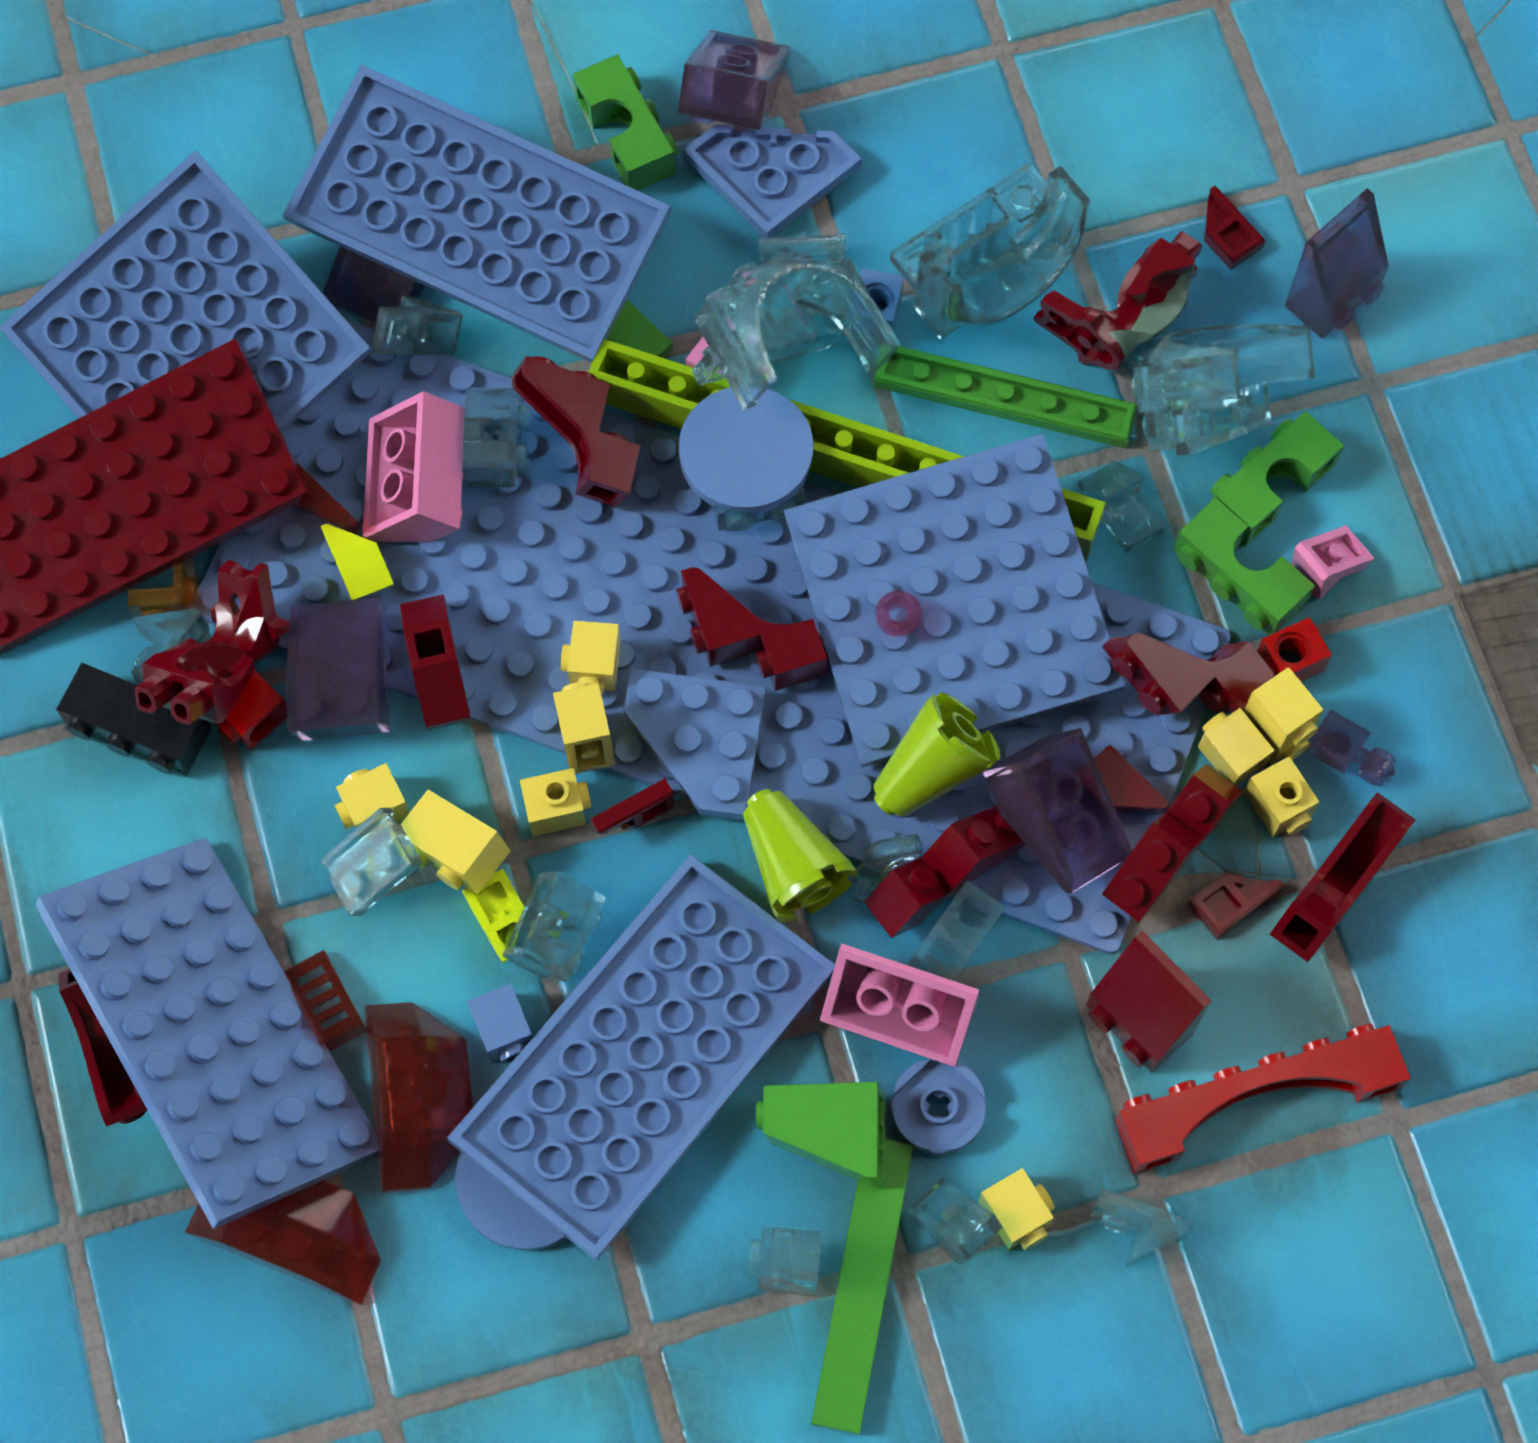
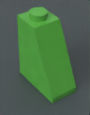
M878 1082L764 1086L763 1101H757L756 1124L757 1128L763 1130V1134L773 1145L871 1187L885 1188V1093Z

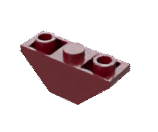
M444 594L400 604L403 632L426 729L431 730L471 721Z

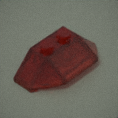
M413 1002L365 1005L375 1128L379 1147L378 1159L382 1193L430 1189L460 1152L448 1142L447 1137L473 1108L466 1038Z
M326 1181L316 1183L215 1229L212 1228L198 1203L185 1231L186 1234L361 1306L382 1261L356 1195L351 1191Z

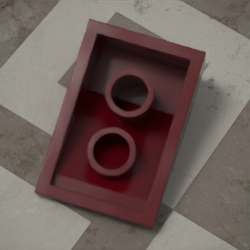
M1141 931L1090 993L1086 1006L1090 1009L1088 1015L1093 1023L1104 1033L1111 1031L1123 1043L1121 1049L1126 1057L1137 1067L1141 1068L1144 1065L1153 1073L1193 1035L1212 1000Z

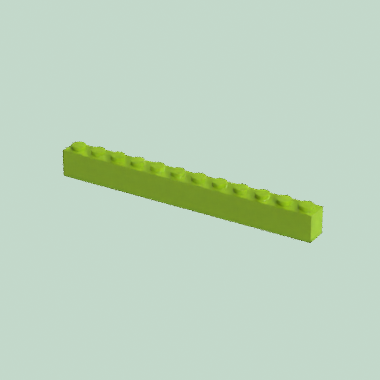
M604 339L588 371L595 375L597 380L610 384L606 405L682 429L686 418L695 406L709 395L734 386H747ZM790 400L803 413L812 432L813 458L809 471L858 488L965 457ZM1061 488L1084 561L1087 563L1106 502Z

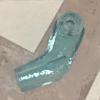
M919 835L892 837L874 842L868 848L856 868L858 872L857 878L851 876L849 880L852 884L849 888L851 897L856 902L865 904L864 901L885 879L891 869L902 863L922 857L923 849Z

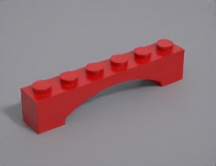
M1372 1023L1365 1024L1346 1032L1347 1039L1330 1043L1328 1037L1317 1039L1302 1046V1053L1287 1058L1284 1052L1273 1053L1257 1061L1258 1067L1246 1071H1241L1240 1066H1232L1213 1074L1214 1081L1197 1086L1195 1080H1188L1168 1089L1170 1095L1152 1100L1150 1094H1145L1127 1100L1123 1103L1125 1109L1119 1111L1115 1123L1134 1174L1178 1161L1185 1152L1183 1141L1197 1127L1223 1109L1256 1095L1292 1088H1324L1354 1094L1356 1102L1360 1103L1402 1089L1411 1077L1390 1025L1375 1029Z

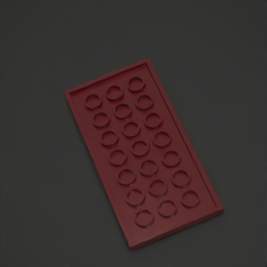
M236 339L0 458V654L311 496L246 354Z

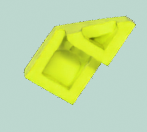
M329 524L321 526L352 602L394 585L376 542Z
M502 868L491 876L478 895L467 888L462 890V894L502 964L510 959L525 908Z

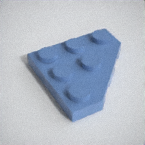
M714 125L683 149V158L766 241L862 167V158L834 131L817 130L816 134L791 133V129L757 127V131L732 130V126Z
M631 668L624 705V717L634 730H637L651 748V752L672 779L677 781L700 815L745 821L743 812L748 807L747 801L750 797L766 687Z

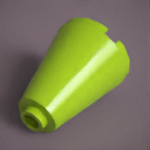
M940 692L937 696L934 693L928 698L874 783L876 793L874 799L886 814L906 817L988 770L1000 759V749L989 730L981 735L973 725L978 717L958 699L943 692Z
M764 789L748 799V807L743 812V817L769 903L776 919L780 922L798 920L794 912L803 908H807L811 915L831 904L848 891L852 886L848 877L857 878L858 876L854 865L782 791L772 792L770 789Z

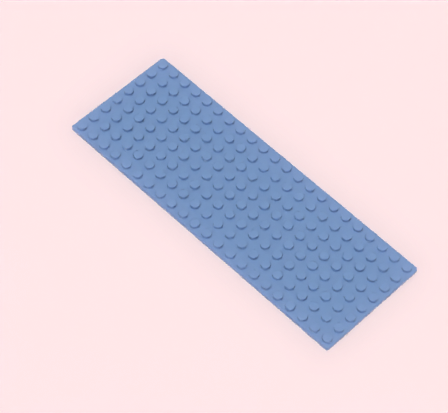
M347 320L373 351L282 431L311 496L221 542L190 604V611L195 618L215 625L211 619L210 609L218 603V570L223 563L228 560L235 561L247 570H253L260 563L267 564L275 612L280 618L290 622V630L280 636L277 648L419 700L403 632L400 604L444 594L471 719L564 754L566 752L553 693L562 691L563 687L570 684L568 672L561 671L563 644H571L573 621L619 624L621 646L616 691L604 690V693L601 694L615 760L614 766L605 767L604 769L650 786L665 778L673 794L689 800V797L677 781L672 779L651 752V748L637 730H634L624 717V705L631 668L765 686L766 696L750 797L764 789H770L772 792L782 791L848 859L886 873H890L893 869L922 857L951 824L1006 801L1020 815L1023 823L1034 837L1023 848L958 890L951 897L1106 954H1115L1119 950L1131 916L1104 897L1102 893L1151 823L1164 813L1128 809L1126 812L1107 811L1076 779V775L1108 745H1111L1171 805L1206 708L1199 694L1181 713L1156 716L1141 704L1138 698L1139 693L1128 679L1123 677L1125 683L1123 691L991 729L989 731L1000 749V759L991 768L906 817L896 814L890 816L881 810L874 799L876 795L874 783L889 760L861 768L828 657L827 675L775 691L771 677L763 679L755 653L710 667L705 652L697 655L689 630L696 627L691 613L683 615L676 595V589L682 587L681 570L691 567L699 568L751 613L764 621L776 624H792L813 618L825 650L784 510L840 493L805 481L801 489L791 499L765 512L748 514V511L730 510L718 505L712 506L692 490L683 475L679 459V436L604 410L600 432L619 433L624 435L628 441L641 445L631 491L617 508L576 495L578 465L571 446L513 389L511 377ZM423 391L464 407L466 436L463 451L464 477L462 480V518L460 530L433 542H376L394 585L352 602L321 526L329 524L362 537L369 419ZM1092 582L1110 639L1114 637L1124 638L1130 634L1142 633L1203 660L1209 659L1223 645L1229 644L1231 635L1225 628ZM237 597L235 603L240 609V599Z

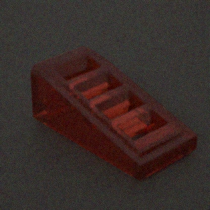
M296 462L311 494L310 497L296 505L345 531L356 534L361 529L359 527L361 524Z
M324 950L283 971L291 984V990L323 1050L328 1048L329 1051H332L367 1032ZM320 966L323 967L325 971L323 975L300 986L298 978ZM331 982L333 988L308 1001L307 993ZM337 996L339 997L340 1003L318 1015L314 1013L313 1009ZM346 1011L349 1017L323 1030L322 1023Z

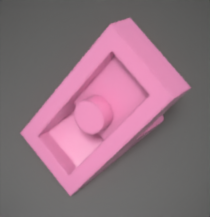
M1346 525L1299 542L1294 549L1292 565L1315 585L1312 594L1317 599H1321L1341 578L1364 570L1375 558Z

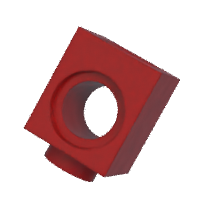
M1310 617L1263 638L1257 649L1258 654L1275 676L1289 667L1301 682L1323 672L1332 656ZM1290 651L1298 657L1299 662L1289 663L1282 659L1279 652Z
M254 670L245 689L236 700L224 722L216 723L215 725L232 744L240 740L251 751L286 720L291 713L284 699Z

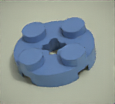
M932 1059L921 1060L905 1070L895 1085L890 1108L894 1126L901 1138L907 1144H912L913 1148L918 1151L925 1152L933 1157H942L946 1154L956 1153L971 1144L982 1129L986 1112L983 1085L972 1070L958 1061L955 1067L936 1060L932 1061ZM931 1096L937 1100L942 1099L944 1096L950 1100L947 1106L950 1114L944 1118L940 1115L932 1117L928 1113L930 1104L927 1099Z

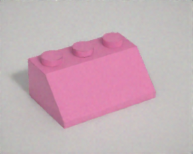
M423 391L369 419L363 538L373 542H433L460 530L462 518V480L464 477L463 451L466 436L464 407Z
M841 944L820 1021L955 1067L974 1013L979 989Z

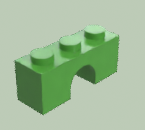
M617 54L572 74L575 97L593 129L609 122H619L629 127L625 132L609 139L612 163L626 186L638 191L675 174L674 156L678 155L676 143L669 131L663 133L658 125L660 122L658 112L650 99L644 101L639 92L641 85L638 76L632 67L626 68Z
M1306 411L1294 421L1289 418L1283 421L1271 435L1273 440L1263 449L1259 445L1254 447L1240 464L1242 468L1233 476L1226 473L1210 490V493L1213 495L1211 501L1216 497L1249 526L1242 543L1245 547L1276 520L1283 503L1269 488L1267 483L1269 479L1275 477L1289 478L1307 492L1337 464L1344 445Z
M1215 497L1179 531L1173 550L1177 552L1179 561L1191 571L1197 570L1209 581L1211 589L1218 597L1234 603L1242 611L1243 617L1253 628L1257 630L1263 629L1268 635L1276 633L1308 603L1315 585L1282 556L1272 566L1264 570H1250L1242 566L1237 561L1234 551L1242 545L1249 526Z

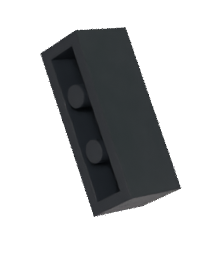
M81 663L56 708L66 723L65 729L84 740H90L91 736L106 741V747L122 756L130 757L133 752L147 758L146 763L160 772L171 774L172 770H176L188 775L212 729L209 722L199 718L191 725L177 722L171 715V710L161 707L153 714L140 711L137 707L135 687L137 685Z

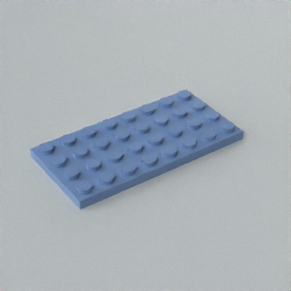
M361 65L282 216L291 224L592 363L602 342L611 333L672 210L670 205Z
M206 837L38 896L35 906L213 1229L381 1154L385 1148Z
M690 854L447 1137L448 1142L597 1262L831 978L835 964Z

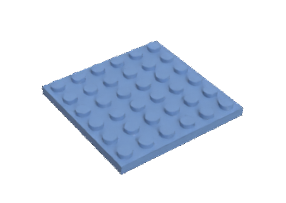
M196 150L0 325V330L78 418L236 339L246 354L282 432L373 351Z
M1043 433L784 510L786 522L861 768L890 759L922 706L934 693L936 696L940 692L947 693L967 706L978 717L973 725L981 733L1125 689L1123 677L1113 668L1111 658L1102 648L1110 637Z

